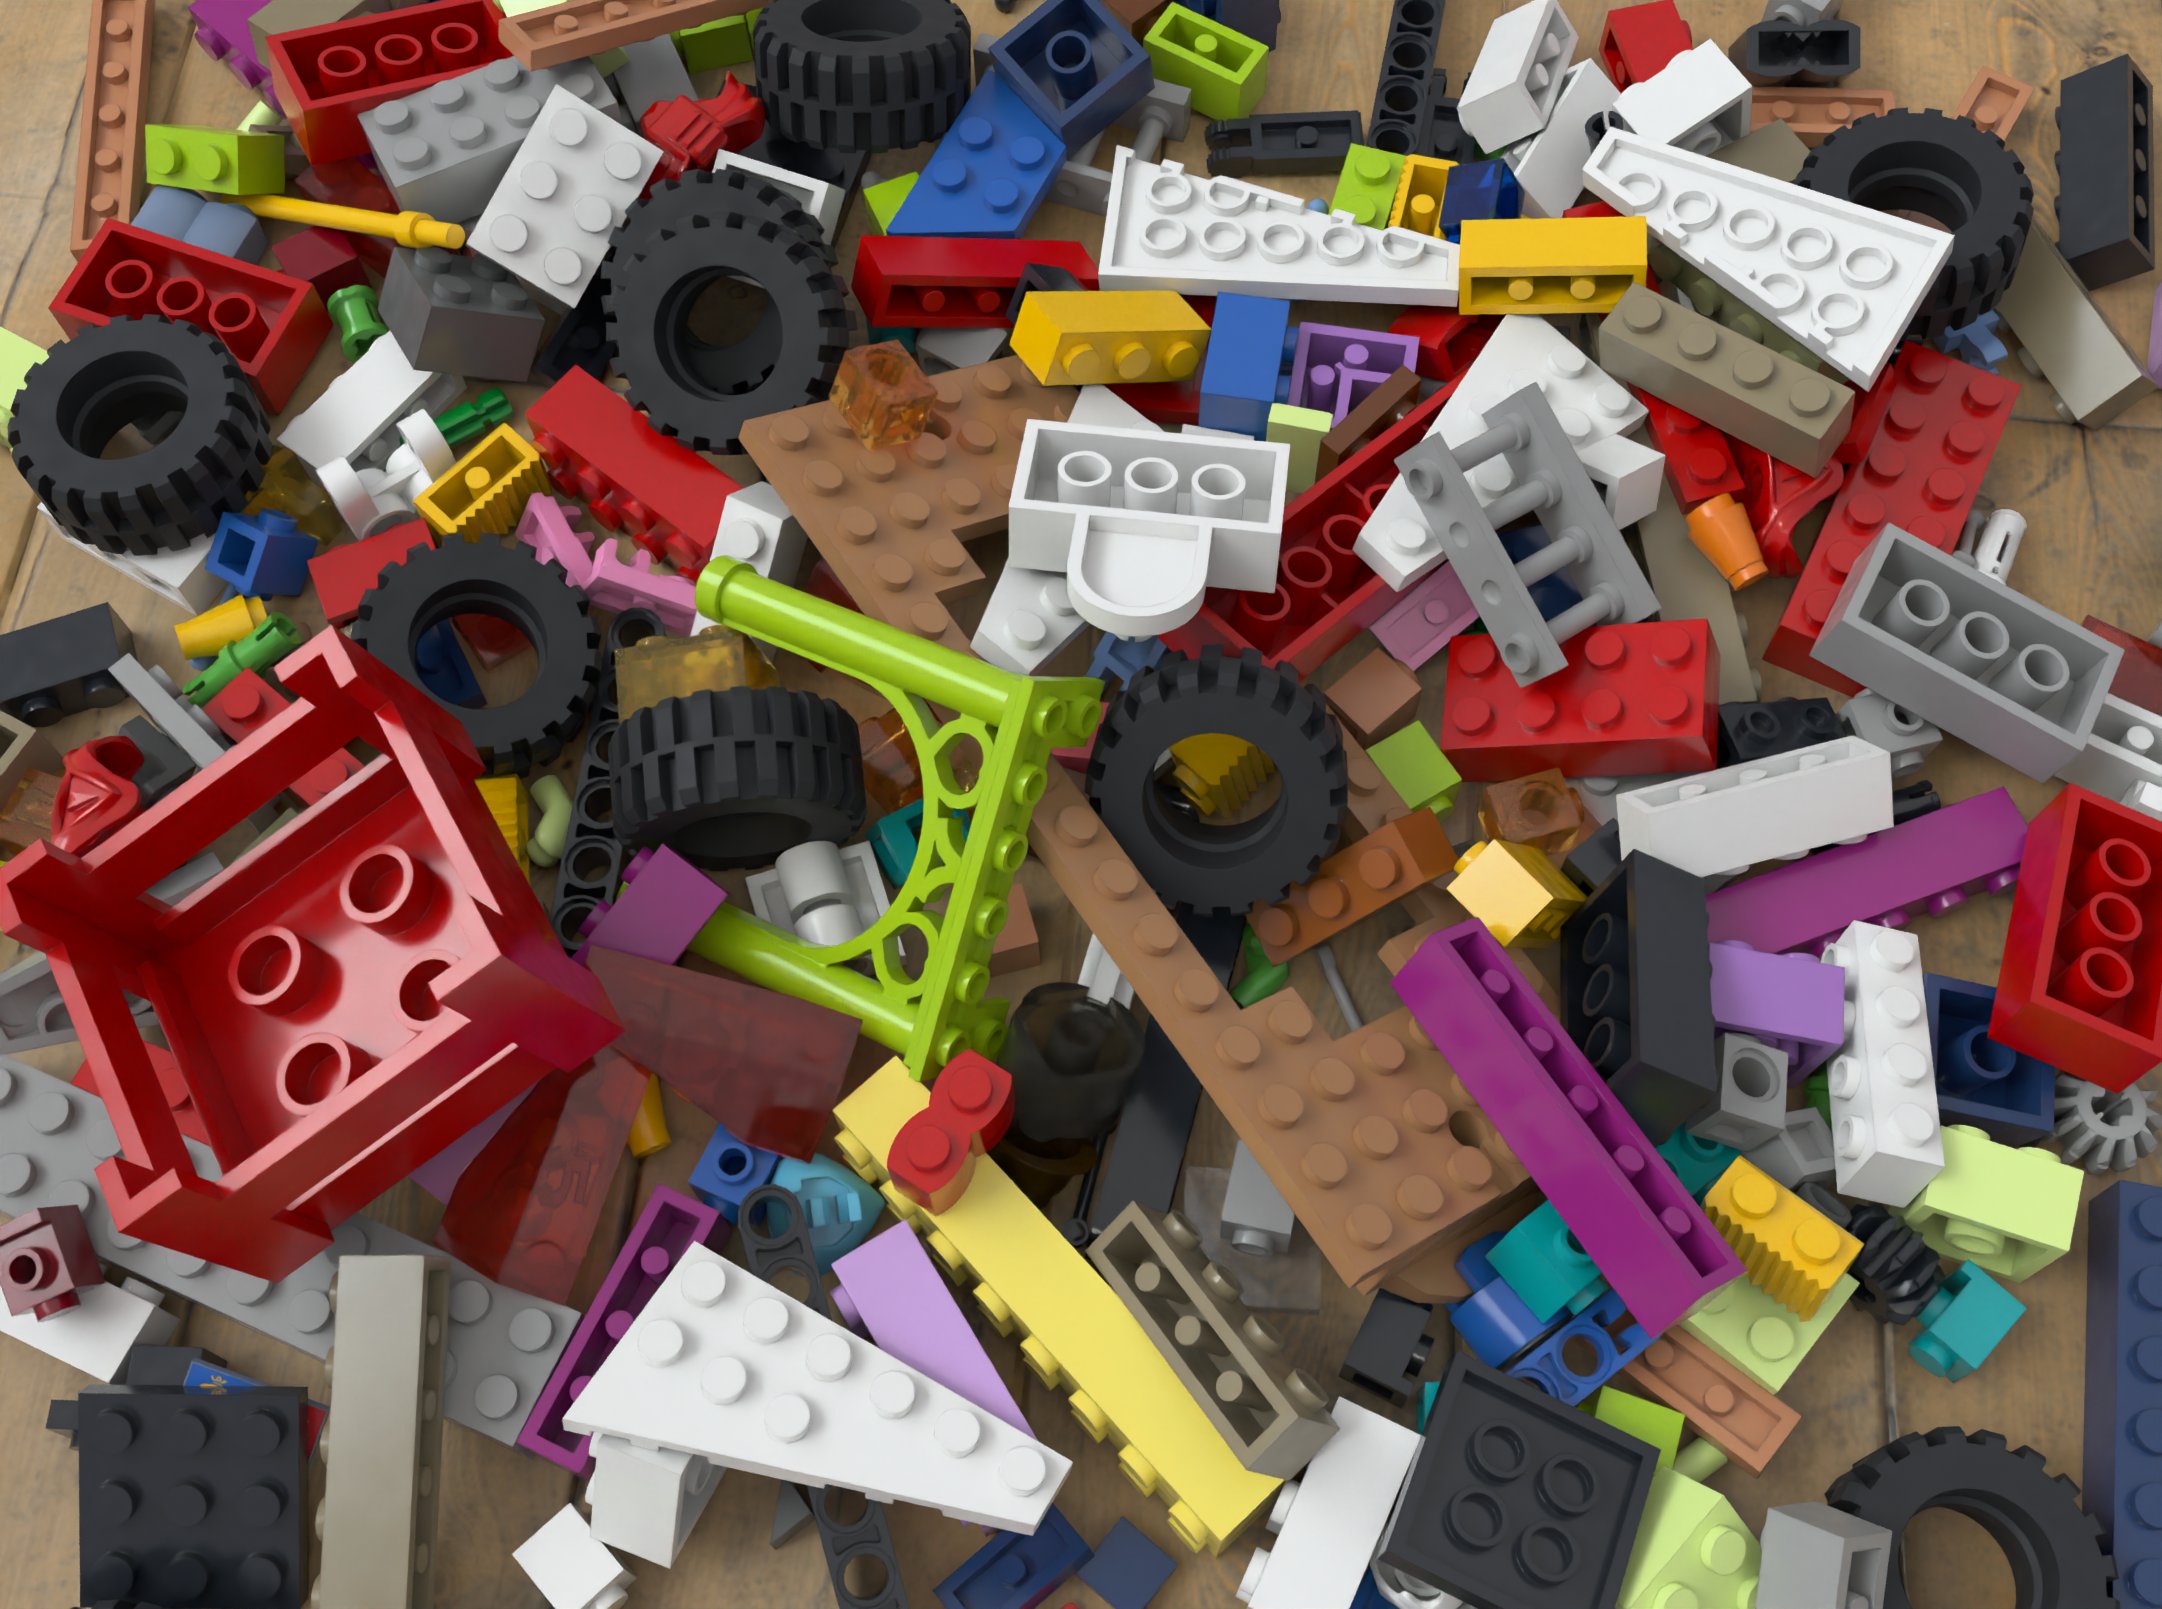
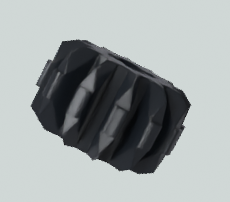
M1856 1204L1849 1210L1852 1220L1844 1230L1865 1245L1847 1271L1851 1277L1860 1283L1848 1299L1854 1303L1857 1311H1868L1880 1323L1886 1324L1890 1321L1904 1326L1913 1316H1919L1938 1294V1288L1946 1278L1942 1268L1938 1265L1940 1256L1937 1251L1924 1243L1922 1240L1923 1232L1912 1230L1906 1224L1903 1216L1892 1217L1884 1207L1873 1204L1870 1207Z

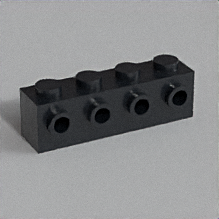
M2127 53L2061 80L2060 106L2055 108V120L2060 131V150L2056 151L2054 155L2056 170L2060 176V195H2057L2054 199V209L2059 221V241L2055 242V246L2088 291L2155 269L2153 85Z

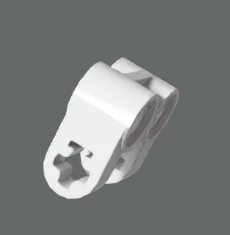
M424 409L396 424L405 444L395 450L390 456L385 472L376 468L362 469L354 472L343 455L315 470L335 507L359 541L383 533L387 528L395 524L410 523L421 519L412 500L457 463L443 435Z

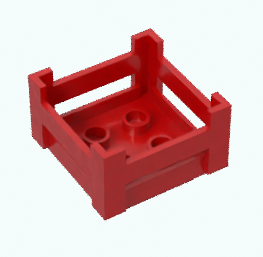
M332 624L273 667L280 682L301 696V698L81 859L40 838L0 867V926L3 934L46 954L126 1160L111 1156L94 1169L118 1233L274 1283H279L333 1244L335 1240L331 1230L558 1067L567 1073L571 1072L626 1032L598 976L568 958L477 787L474 779L487 769L462 722ZM355 737H360L383 753L174 907L145 892ZM122 989L150 1001L222 1172L223 1177L216 1182L198 1177Z

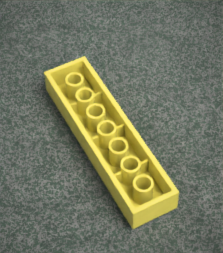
M897 1056L893 1057L832 1109L840 1129V1133L834 1137V1140L845 1153L842 1156L843 1161L852 1172L865 1180L870 1186L875 1181L881 1186L879 1190L889 1202L886 1208L897 1223L906 1219L915 1235L920 1230L927 1237L925 1239L926 1243L934 1252L930 1256L931 1259L955 1287L958 1288L964 1281H967L974 1289L972 1294L979 1302L976 1309L987 1324L1002 1339L1012 1332L1020 1340V1348L1026 1355L1022 1360L1038 1381L1049 1391L1058 1384L1070 1396L1068 1401L1073 1407L1070 1414L1081 1429L1096 1444H1099L1107 1437L1119 1451L1117 1455L1122 1461L1118 1468L1132 1486L1146 1499L1155 1491L1170 1507L1168 1512L1171 1517L1167 1519V1523L1184 1544L1195 1554L1205 1546L1216 1559L1278 1499L1285 1480L1247 1471L1119 1296L987 1153L976 1158L974 1174L965 1193L951 1208L938 1216H934L894 1189L887 1169V1159L891 1145L905 1123L918 1112L929 1107L931 1092L921 1082L908 1077L910 1072L908 1067Z

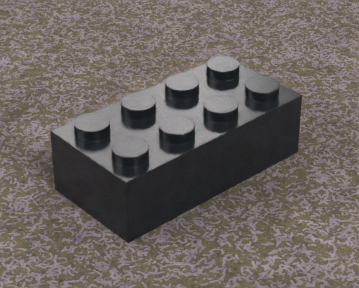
M1633 849L1560 927V1025L1653 1147L1656 1148L1665 1144L1673 1132L1695 1111L1706 1107L1711 1102L1719 1084V1073L1715 1069L1713 1037L1716 1019L1714 1014H1712L1710 985L1713 967L1709 961L1707 933L1710 916L1706 910L1705 881L1703 878Z

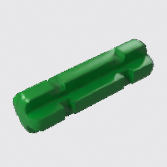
M492 388L477 396L479 402L472 405L467 401L432 419L446 440L450 450L487 432L486 425L491 423L496 427L513 417L512 406L503 391L499 388ZM402 436L399 438L400 446L405 444Z

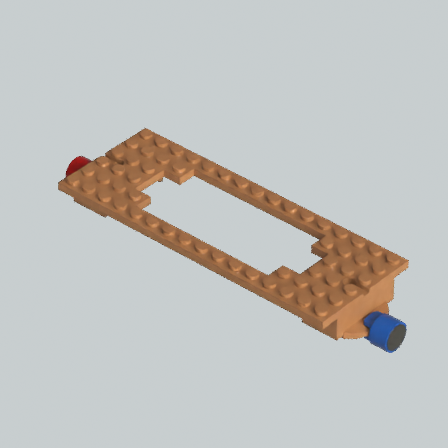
M1018 355L910 381L908 388L902 391L892 388L891 385L877 388L856 360L855 367H845L842 380L849 385L843 397L744 420L738 439L864 615L984 661L978 653L970 648L971 642L943 606L944 604L979 594L986 579L984 573L960 542L1009 528V502L1027 419L1067 423L1079 396L1077 389L1073 385L1043 386ZM1304 678L1298 684L1304 688L1307 684L1311 683L1307 678ZM926 699L944 725L947 722L960 719V712ZM1326 703V713L1335 715ZM1338 719L1343 732V749L1347 751L1348 768L1346 819L1340 823V826L1355 843L1389 822L1413 812ZM968 734L958 745L979 773L983 765L982 747L975 737ZM1050 751L1045 768L1048 776L1047 785L1041 799L1034 806L1026 834L1028 843L1347 1287L1351 1289L1356 1286L1363 1297L1381 1287L1416 1303L1445 1304L1452 1314L1450 1321L1479 1361L1501 1372L1511 1368L1570 1321L1573 1313L1565 1305L1543 1324L1486 1259L1485 1255L1518 1223L1534 1211L1535 1194L1542 1190L1458 1075L1453 1071L1408 1007L1405 1005L1335 1041L1331 1039L1292 986L1240 1010ZM1455 870L1399 901L1418 926L1389 939L1378 952V956L1394 977L1431 933L1475 918L1446 889L1459 876ZM1496 939L1560 1023V996L1521 948L1504 947Z

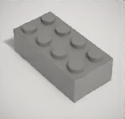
M515 56L494 61L488 66L451 80L438 82L432 87L395 101L385 102L376 108L357 115L377 167L400 211L427 213L435 221L457 224L484 213L556 84L623 125L618 103L589 56L557 64L550 69H539L532 72Z
M1888 522L1854 561L1809 656L2043 784L2083 752L2125 650Z

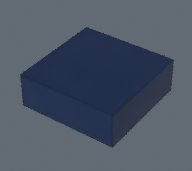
M1122 1516L1093 1552L1095 1556L1079 1569L1076 1576L1113 1609H1145L1176 1570L1178 1563Z

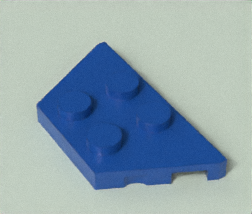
M987 70L887 227L886 235L1020 239L1067 161L1065 144L995 72Z

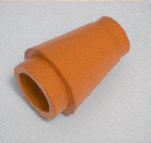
M1729 493L1719 495L1705 502L1686 516L1685 521L1691 530L1687 537L1721 575L1731 583L1735 591L1750 586L1769 572L1763 562V556L1743 503L1735 504Z

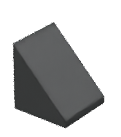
M782 1479L770 1545L775 1550L815 1520L813 1512L793 1483Z

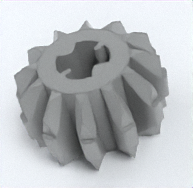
M2065 1071L2060 1075L2055 1074L2054 1132L2043 1136L2042 1141L2052 1143L2060 1141L2066 1147L2062 1152L2061 1164H2071L2079 1157H2082L2088 1175H2099L2108 1166L2116 1173L2125 1172L2136 1165L2137 1157L2144 1158L2156 1148L2158 1142L2152 1134L2162 1127V1115L2152 1111L2147 1106L2156 1100L2158 1090L2145 1089L2140 1091L2132 1083L2122 1092L2116 1094ZM2093 1109L2097 1110L2099 1113L2095 1115ZM2102 1117H2104L2106 1124L2100 1120Z

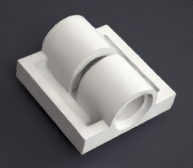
M869 840L838 849L836 844L829 841L803 843L782 853L775 862V869L745 878L756 917L798 937L818 944L839 945L850 941L873 926L890 908ZM898 936L901 965L907 964V959L900 936ZM872 954L859 959L844 961L842 964L865 976L876 974Z

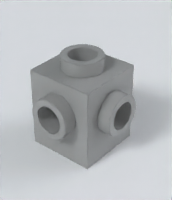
M1869 688L1856 694L1854 699L1848 700L1836 713L1840 724L1846 731L1847 737L1854 735L1890 752L1892 779L1902 778L1922 769L1926 765L1924 758L1943 741L1940 727Z

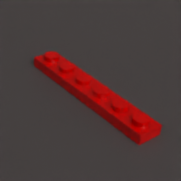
M1605 201L1563 210L1562 218L1626 216ZM1647 262L1646 288L1662 295ZM1598 313L1601 323L1610 313ZM1626 381L1631 395L1649 410L1643 423L1655 451L1666 455L1663 471L1681 514H1689L1705 502L1725 493H1729L1734 502L1741 501L1746 487L1721 430Z

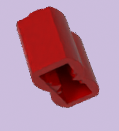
M1458 293L1457 307L1410 306L1396 318L1387 333L1420 337L1415 374L1450 383L1473 365L1506 314L1459 315Z
M972 1049L965 1050L954 1057L937 1077L930 1094L929 1107L909 1119L900 1129L891 1145L887 1159V1169L894 1189L934 1216H938L951 1208L968 1188L974 1174L976 1158L988 1152L1001 1140L1012 1121L1016 1102L1012 1075Z

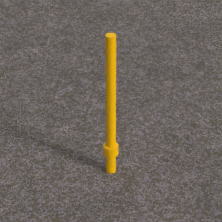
M222 193L220 199L221 203L226 205L231 202L241 204L251 210L256 216L393 238L404 247L417 249L434 245L458 249L465 241V232L460 225L435 221L427 213L403 211L399 215L270 194L233 195Z

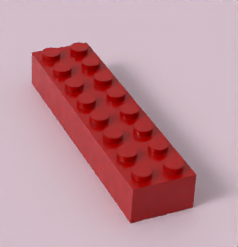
M1470 368L1284 507L1275 593L1206 586L1204 601L1194 617L1172 631L1159 634L1158 639L1173 652L1183 649L1188 660L1200 658L1202 645L1223 644V656L1236 658L1241 657L1243 646L1263 651L1262 665L1274 669L1277 662L1283 660L1298 670V683H1300L1446 564L1449 559H1446L1397 593L1352 549L1360 531L1400 473L1394 459L1422 441Z

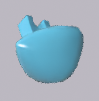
M800 1149L793 1150L778 1162L770 1185L776 1184L787 1188L797 1197L802 1207L820 1277L833 1270L831 1266L833 1262L859 1246L873 1228L885 1206L884 1198L865 1180L842 1164L820 1153ZM767 1202V1222L772 1238H777L783 1235L789 1228L791 1216L788 1210L781 1204ZM791 1270L794 1274L804 1277L799 1272Z

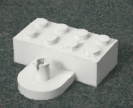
M1027 419L1009 502V567L1067 572V594L1076 612L1090 624L1104 631L1114 633L1124 641H1128L1129 636H1134L1135 642H1143L1153 635L1172 631L1187 623L1200 609L1204 601L1206 586L1275 593L1290 444Z

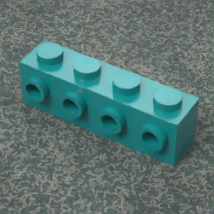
M1684 1121L1665 1144L1657 1146L1655 1149L1700 1207L1704 1197L1723 1175L1722 1172L1742 1153L1736 1148L1685 1133L1686 1121ZM1549 1200L1518 1223L1485 1255L1486 1259L1543 1324L1565 1305L1576 1316L1608 1288L1599 1278L1603 1274Z

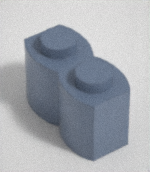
M156 185L131 223L132 226L256 265L269 244L259 224V219L251 210L233 202L228 203V205L208 202L200 193L188 188Z

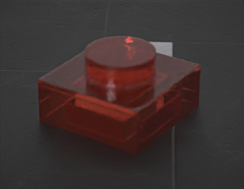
M462 614L452 617L453 625L486 672L491 671L533 646L521 631L497 617L484 614Z

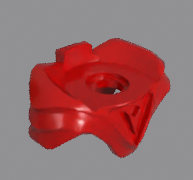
M728 71L726 74V84L717 98L692 101L687 96L681 94L674 101L659 100L653 103L641 116L640 123L645 140L664 152L638 198L649 201L653 198L650 192L652 185L665 178L676 182L680 181L682 172L701 169L712 173L718 149L737 154L757 141L763 133L765 124V111L762 99L753 97L748 86L738 82L734 75Z
M1721 430L1746 487L1741 501H1737L1735 504L1743 503L1764 559L1763 562L1769 570L1765 577L1779 578L1783 576L1787 579H1794L1803 571V566L1792 543L1796 524L1799 520L1813 512L1818 507V502L1833 495L1841 487L1844 481L1843 466L1839 459L1832 455L1816 478Z
M109 736L94 741H87L80 749H72L64 756L62 763L66 767V773L57 790L52 810L51 843L81 859L146 811L139 807L142 800L141 792L131 782L145 761L144 755L129 737Z

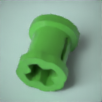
M353 285L340 289L327 302L331 319L339 325L343 335L341 339L342 352L348 360L354 363L369 351L377 338L390 331L388 326L382 324L378 313L379 301L376 292L372 288L363 285Z

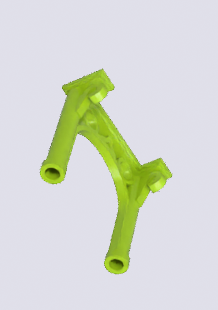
M727 555L714 558L703 569L695 589V605L701 616L858 678L881 692L892 703L910 732L920 762L924 795L923 821L917 853L903 888L886 913L873 926L854 939L839 945L814 943L723 902L691 942L687 950L904 1055L903 1064L911 1068L908 1077L918 1082L937 1078L954 1057L968 1049H972L993 1063L995 1057L1002 1050L1007 1038L1005 1021L1011 1001L1002 997L981 998L985 994L990 981L988 965L996 937L1002 932L1008 919L1009 906L1007 899L1013 878L1027 854L1028 839L1026 834L1034 806L1041 799L1047 785L1048 776L1045 768L1051 748L1086 747L1088 738L1096 730L1101 718L1102 706L1100 697L1105 681L1094 677L1029 676L1007 671L761 576L749 563ZM923 698L960 712V719L947 722L939 729L936 719ZM968 734L977 739L983 752V765L979 771V779L969 793L958 786L949 760V755ZM953 808H976L966 843L962 831L963 817H953ZM625 881L618 892L616 901L629 886ZM954 884L945 918L934 910H922L926 903L939 902L945 890ZM912 925L917 926L923 931L929 946L924 971L917 981L908 977L903 970L898 944V936ZM872 954L876 976L880 982L842 965L843 962Z

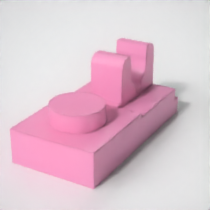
M542 492L531 493L515 531L517 539L537 548L535 560L545 565L550 559L554 558L568 570L566 584L569 588L573 585H582L592 574L594 562L589 559L587 554L595 537L592 532L575 533L572 531L576 529L582 515L580 509L576 506L559 507L553 496L545 497ZM589 605L588 607V614L592 608V605Z
M607 539L596 551L592 574L581 585L590 600L589 605L616 614L629 608L641 607L649 609L659 616L665 630L690 638L697 612L695 605L696 584L692 580L680 576L667 577L661 574L659 576L650 574L651 555L644 549H640L631 558L630 567L621 564L616 558L618 540Z
M1448 561L1371 625L1368 630L1393 660H1401L1412 671H1415L1450 641V636H1457L1480 615L1450 561Z

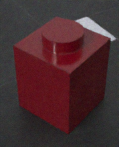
M313 226L271 246L282 268L276 272L313 283L327 313H329L327 302L336 291L353 285H363L372 288L357 254L342 230Z

